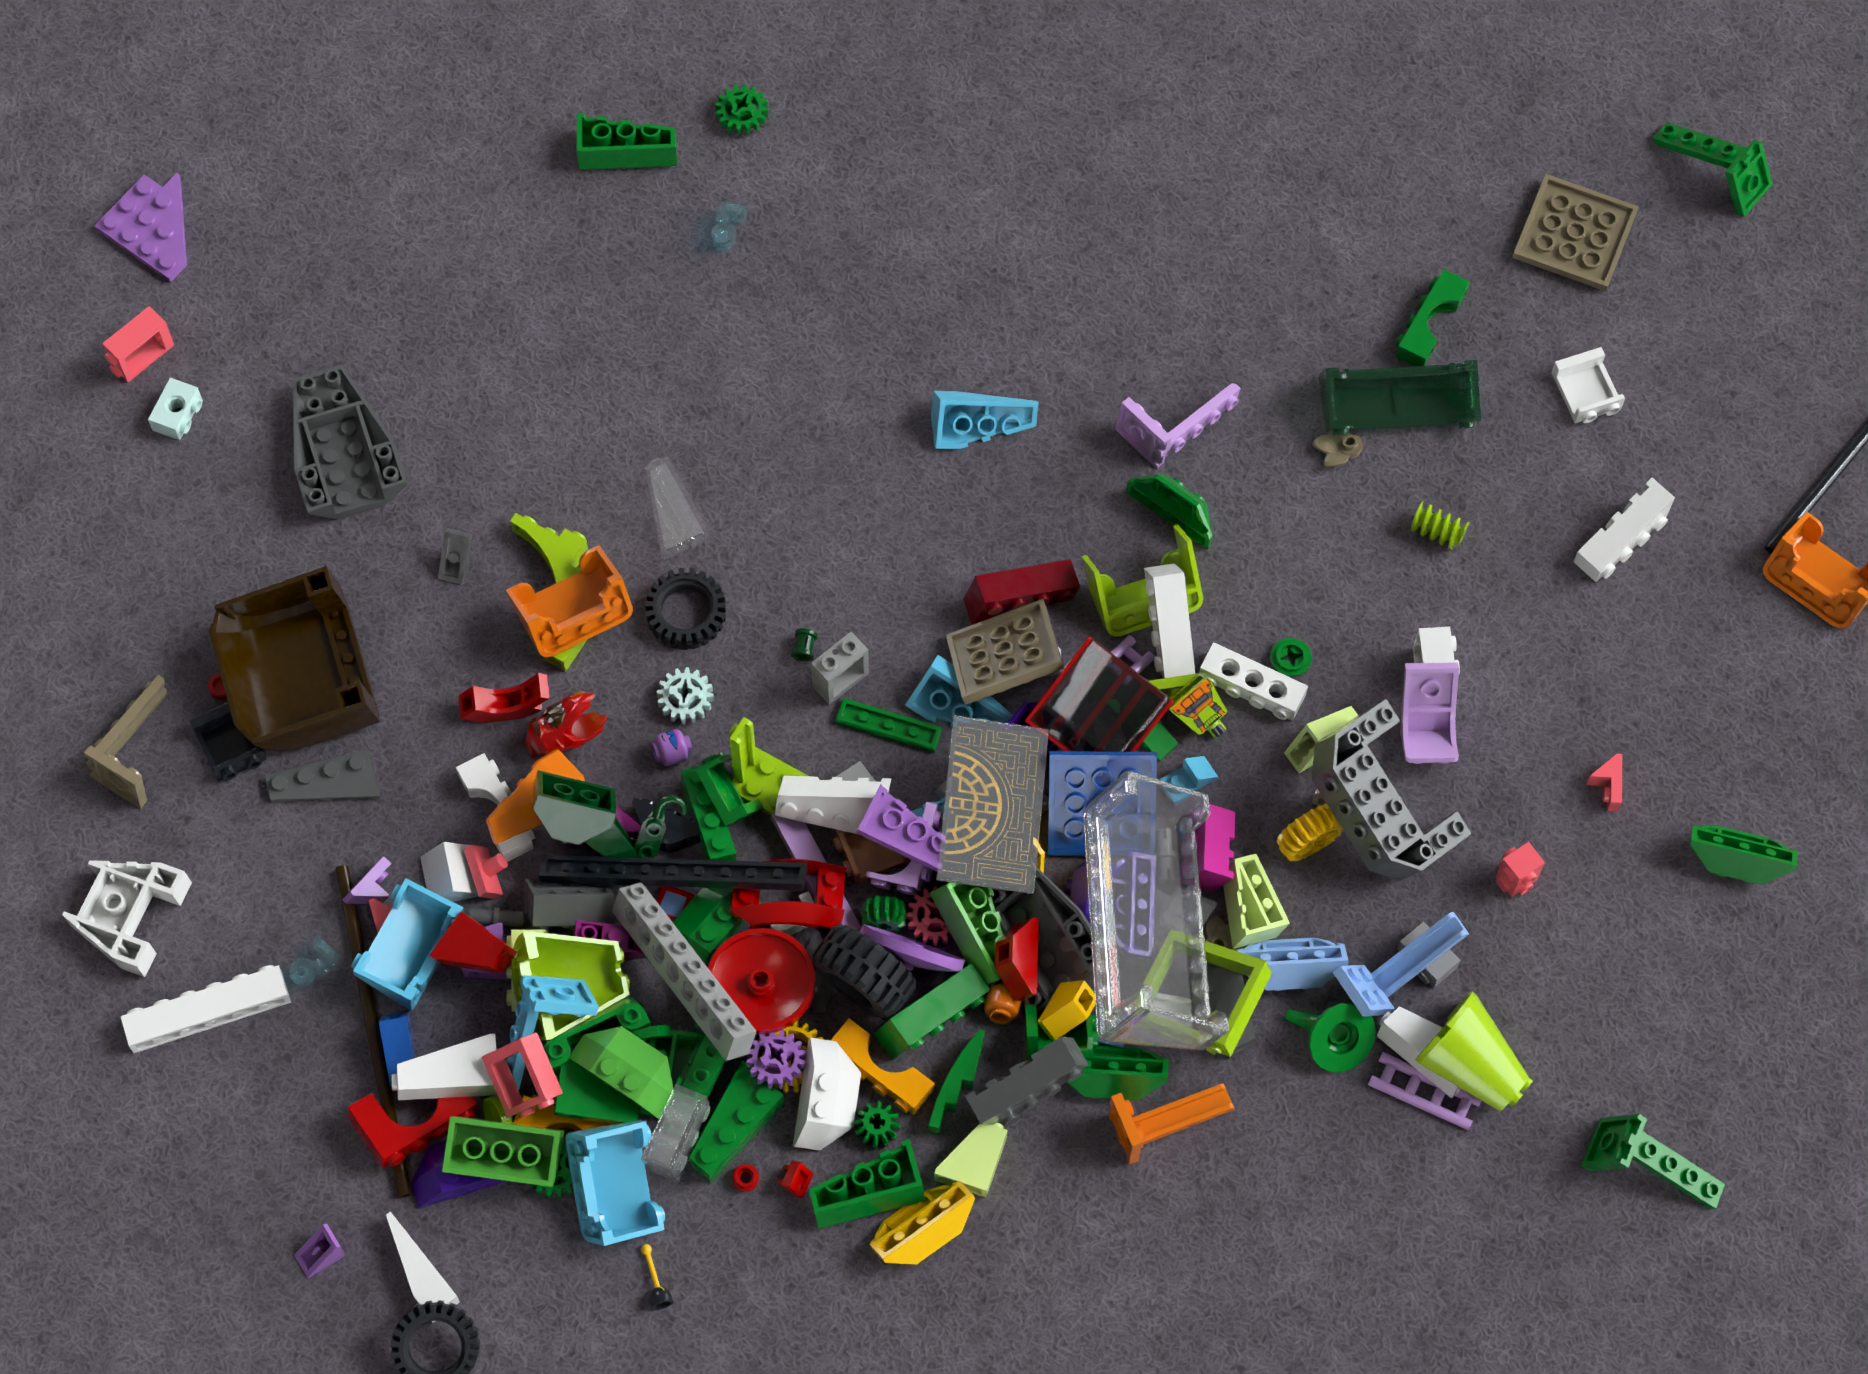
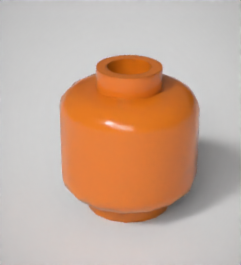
M1000 983L990 987V991L987 992L984 1010L992 1022L1007 1024L1017 1018L1021 1001L1014 1000L1006 985Z

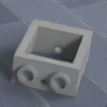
M852 632L848 633L811 663L812 687L829 705L869 674L868 649ZM837 650L839 653L834 655L832 652Z

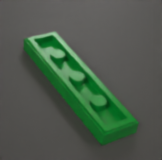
M843 698L835 719V724L935 753L943 731V727Z

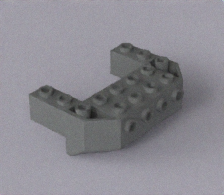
M1385 699L1369 707L1335 732L1320 739L1314 745L1312 781L1368 870L1401 881L1424 870L1472 833L1458 811L1438 820L1423 832L1417 825L1367 744L1400 722L1393 708Z

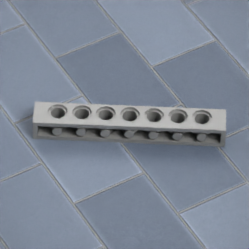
M642 882L620 888L612 912L725 1061L749 1054L757 1031Z

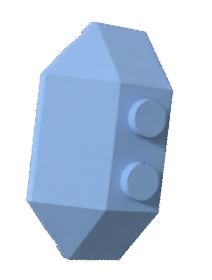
M1318 938L1266 940L1237 950L1267 962L1272 972L1265 987L1267 991L1321 988L1335 976L1333 974L1334 970L1339 966L1348 965L1345 944H1335Z

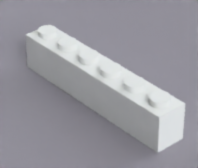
M268 965L250 975L239 974L233 977L231 981L225 983L215 982L206 986V989L197 992H184L179 998L159 1000L148 1008L131 1009L126 1015L121 1016L128 1045L133 1053H137L291 1003L279 965Z

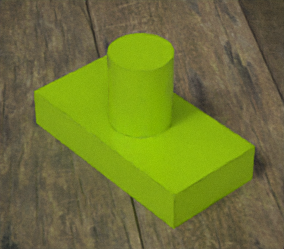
M1199 673L1150 680L1149 682L1162 692L1167 691L1168 697L1171 698ZM1147 690V694H1153L1151 691Z

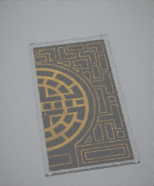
M953 716L936 880L1027 894L1034 893L1048 729Z

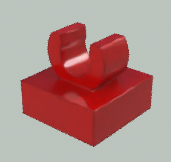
M792 1160L790 1165H783L782 1169L786 1171L784 1179L777 1178V1183L788 1190L793 1196L803 1198L814 1173L801 1162Z

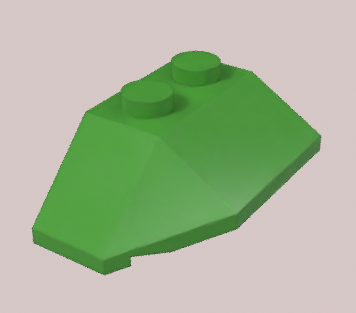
M622 1026L583 1035L571 1052L570 1060L658 1119L661 1118L675 1097L668 1057Z

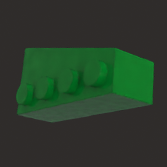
M910 1139L901 1142V1146L891 1151L889 1149L879 1154V1157L866 1164L862 1162L854 1166V1170L844 1175L840 1173L809 1189L818 1229L925 1201L923 1185Z

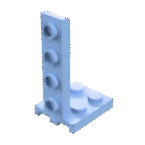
M1451 912L1373 973H1370L1365 965L1339 966L1333 971V974L1363 1017L1385 1015L1387 1012L1395 1009L1388 999L1391 994L1464 939L1469 933L1456 914Z

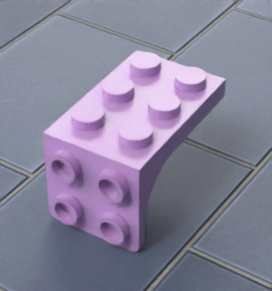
M1458 662L1405 663L1400 733L1405 760L1408 763H1449L1458 761L1459 754L1455 730L1459 677Z
M926 802L923 819L928 822L927 825L938 833L939 830L942 831L944 828L946 815H943V810L937 804ZM911 860L909 865L899 873L883 875L867 871L865 877L871 880L870 884L874 885V887L890 890L891 886L897 887L896 890L900 891V893L914 896L916 892L923 893L926 882L930 883L933 870Z

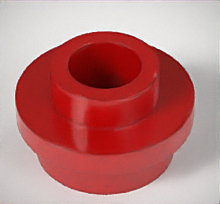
M740 1165L732 1173V1183L739 1191H752L759 1183V1173L752 1165ZM744 1174L751 1177V1180L747 1183H743L740 1180Z

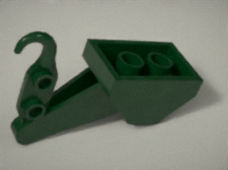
M537 770L533 783V809L550 836L564 844L574 843L579 845L585 842L604 857L655 858L666 830L664 816L666 806L677 804L681 808V815H685L687 810L685 802L680 797L674 795L662 797L658 800L651 813L642 821L636 842L634 843L616 817V792L614 788Z

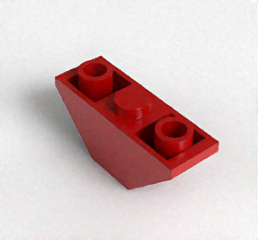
M1036 917L1017 923L995 944V969L1016 1001L1037 995L1039 918Z

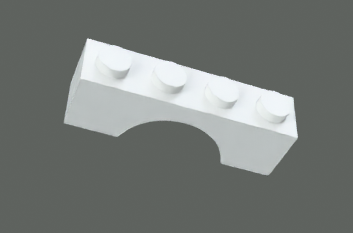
M485 753L456 767L458 776L470 798H487L499 805L505 797L509 798L508 796L511 795L506 782L500 783L497 777L500 772L493 759L488 761ZM528 830L495 845L508 862L534 849L532 840L535 839L532 830Z

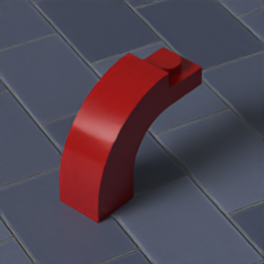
M537 673L520 685L505 689H487L472 686L458 695L460 720L492 723L522 719L542 711V703L549 699L547 675Z

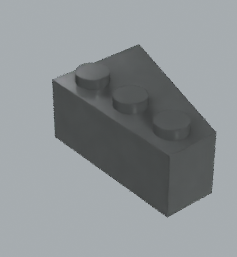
M1218 967L1191 981L1189 991L1213 1033L1221 1035L1244 989L1243 977L1240 973ZM1251 1017L1231 1057L1227 1056L1228 1059L1252 1048L1255 1036Z

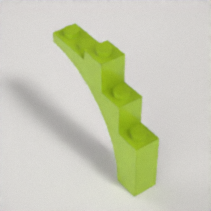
M517 513L514 514L510 520L512 531L528 541L542 555L556 583L581 572L580 567L577 568L579 559L588 550L587 540L581 533L564 529L559 536L553 529L537 525L536 521L527 515L523 517ZM587 640L555 656H543L545 661L566 672Z

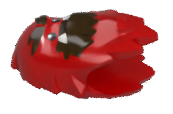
M580 691L569 696L567 695L560 701L547 707L543 715L533 718L529 722L530 725L526 733L524 746L528 748L532 759H535L537 755L543 757L555 749L560 750L563 754L565 751L581 747L585 742L590 741L603 730L607 719L606 715H598L597 712L582 714L591 706L590 701L595 697L594 693Z

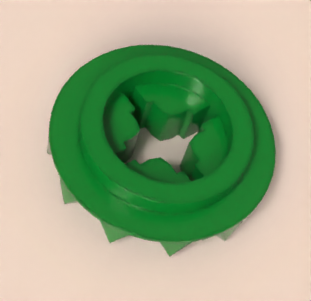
M1282 639L1272 648L1271 663L1275 671L1296 678L1303 673L1305 674L1311 666V650L1299 639ZM1288 650L1293 657H1297L1294 666L1290 664L1289 660H1283L1287 658Z

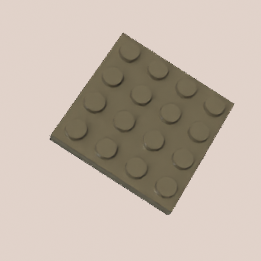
M1545 174L1512 258L1607 291L1639 206Z
M1043 599L946 635L961 696L965 705L1064 669L1047 607Z

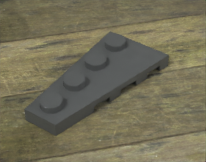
M368 749L265 776L272 803L306 802V800L331 801V799H381Z

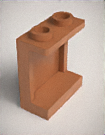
M836 829V838H833L835 849L838 854L843 853L846 861L842 862L844 867H848L846 875L847 877L852 876L855 883L868 879L865 877L867 871L882 874L911 862V859L862 835Z

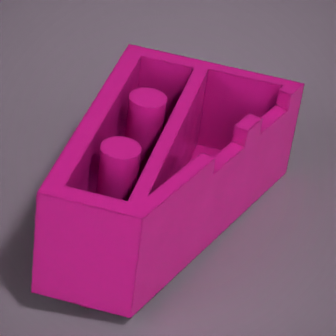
M1205 803L1195 810L1191 817L1193 830L1187 841L1189 853L1188 859L1185 860L1182 868V873L1185 874L1183 884L1214 892L1232 880L1234 872L1229 870V860L1234 859V851L1229 850L1230 840L1233 841L1235 838V812Z

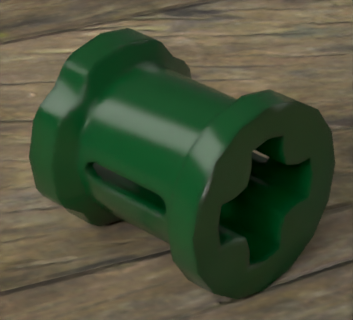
M797 629L795 631V649L791 651V657L806 662L814 660L812 651L814 641L818 639V634L810 629Z

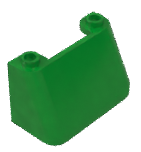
M628 995L598 1012L596 1016H591L553 1039L540 1040L556 1078L559 1076L560 1066L564 1065L567 1061H572L569 1059L571 1055L570 1048L577 1045L583 1035L611 1029L615 1026H622L629 1032L651 1027L650 1020L642 1006L631 995Z

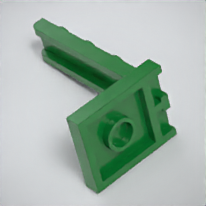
M1668 122L1652 138L1653 142L1659 147L1727 168L1725 175L1735 212L1740 216L1745 217L1773 185L1761 141L1753 140L1747 147Z
M696 1022L695 1027L701 1029ZM706 1034L662 1128L663 1131L684 1142H687L725 1062V1059ZM756 1034L754 1037V1040L757 1041L759 1039V1034Z
M1641 1114L1600 1118L1581 1165L1588 1171L1629 1168L1631 1160H1633L1700 1204L1716 1209L1725 1184L1643 1132L1647 1118Z

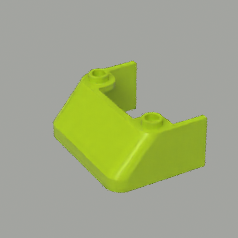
M1175 525L1173 528L1178 549L1167 552L1161 560V565L1175 564L1184 572L1188 612L1192 613L1201 607L1203 594L1192 540L1179 525ZM1087 555L1082 556L1089 592L1102 623L1110 635L1119 637L1153 626L1148 611L1150 605L1146 592V579L1115 588L1114 581L1110 576L1100 574Z

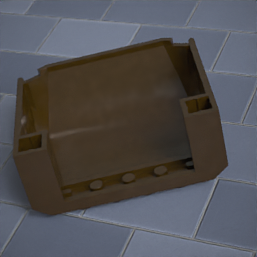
M327 566L215 605L216 612L214 621L210 625L209 634L234 725L255 746L271 751L296 750L380 722L378 707L347 600L341 585Z

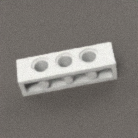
M1214 642L1199 673H1204L1210 679L1214 687L1218 686L1224 689L1231 697H1242L1248 700L1255 708L1270 710L1274 716L1282 720H1294L1308 689L1307 685ZM1230 670L1234 675L1226 676L1222 671ZM1254 681L1258 686L1250 687L1246 682ZM1278 692L1282 697L1273 698L1269 693Z

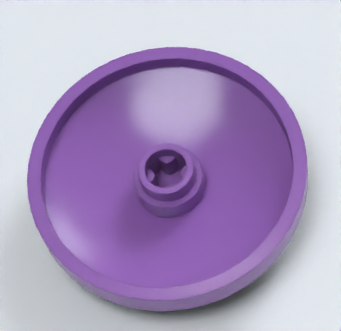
M865 924L862 925L860 931L861 934L868 936L875 943H878L886 951L890 952L910 971H913L914 966L934 971H962L965 960L943 950Z

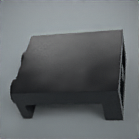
M228 703L189 720L218 782L221 780H231L238 775V772L245 769H255L263 761L267 760L262 748L255 746L234 725Z

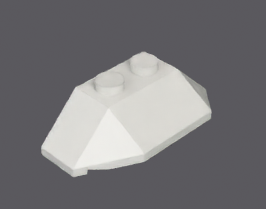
M816 1038L808 1039L793 1147L822 1150L854 1126L861 1072L836 1041Z

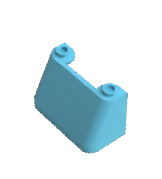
M405 878L403 884H397L390 898L394 900L393 907L372 945L363 955L360 953L356 955L351 968L354 969L353 975L396 1003L413 1011L440 963L429 955L461 911L463 912V907Z
M638 1120L579 1130L566 1135V1150L581 1233L587 1242L606 1246L664 1230L665 1213L662 1206H658L656 1202L650 1199L642 1148L647 1147L648 1141L651 1140V1131L646 1121Z

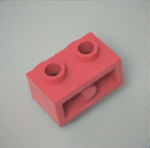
M1527 842L1518 849L1513 847L1506 851L1502 856V862L1498 865L1496 882L1503 892H1508L1511 897L1517 893L1523 895L1531 890L1534 886L1532 883L1537 881L1545 864L1533 846Z

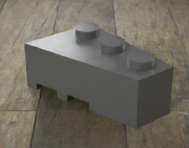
M525 879L523 908L532 926L544 930L550 929L551 926L575 929L576 920L613 924L614 893L609 886L576 883L575 887H558V883H549V886L533 885V879Z

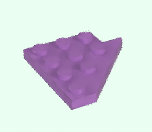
M176 173L162 187L144 174L95 224V228L170 283L187 266L181 178Z

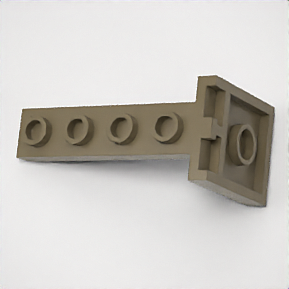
M157 675L153 681H149L145 685L138 699L131 701L127 706L125 714L112 723L106 736L103 739L100 738L94 747L90 745L84 752V755L89 758L86 762L87 767L93 770L90 777L140 809L147 802L142 775L132 767L128 769L123 766L115 755L167 695V690L164 687V678L160 675Z

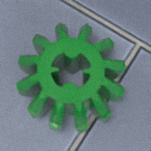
M886 895L884 897L868 898L866 902L862 903V923L889 932L901 930V927L905 926L906 920L904 901L897 900L896 897H887Z
M880 1101L877 1102L874 1109L868 1103L866 1104L867 1112L859 1110L857 1115L860 1119L854 1120V1126L859 1128L855 1132L856 1137H863L862 1144L865 1146L870 1141H873V1149L878 1148V1142L880 1141L884 1147H888V1139L894 1141L897 1139L895 1131L900 1130V1124L896 1122L899 1119L898 1113L890 1114L892 1111V1106L890 1105L886 1106L883 1110ZM874 1121H880V1129H874Z

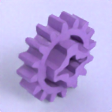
M781 1030L779 1035L769 1033V1036L766 1037L764 1034H759L760 1041L753 1040L751 1046L753 1049H750L749 1054H747L749 1059L746 1060L747 1068H751V1077L758 1075L759 1085L767 1081L769 1089H771L773 1083H777L779 1089H782L783 1082L786 1081L789 1085H792L793 1076L796 1078L801 1077L800 1069H805V1061L802 1059L806 1058L805 1050H800L802 1042L797 1041L794 1043L793 1033L785 1037L784 1030ZM763 1050L764 1056L760 1057V1061H758V1056ZM794 1056L793 1065L789 1068L788 1062H790L792 1060V1057Z

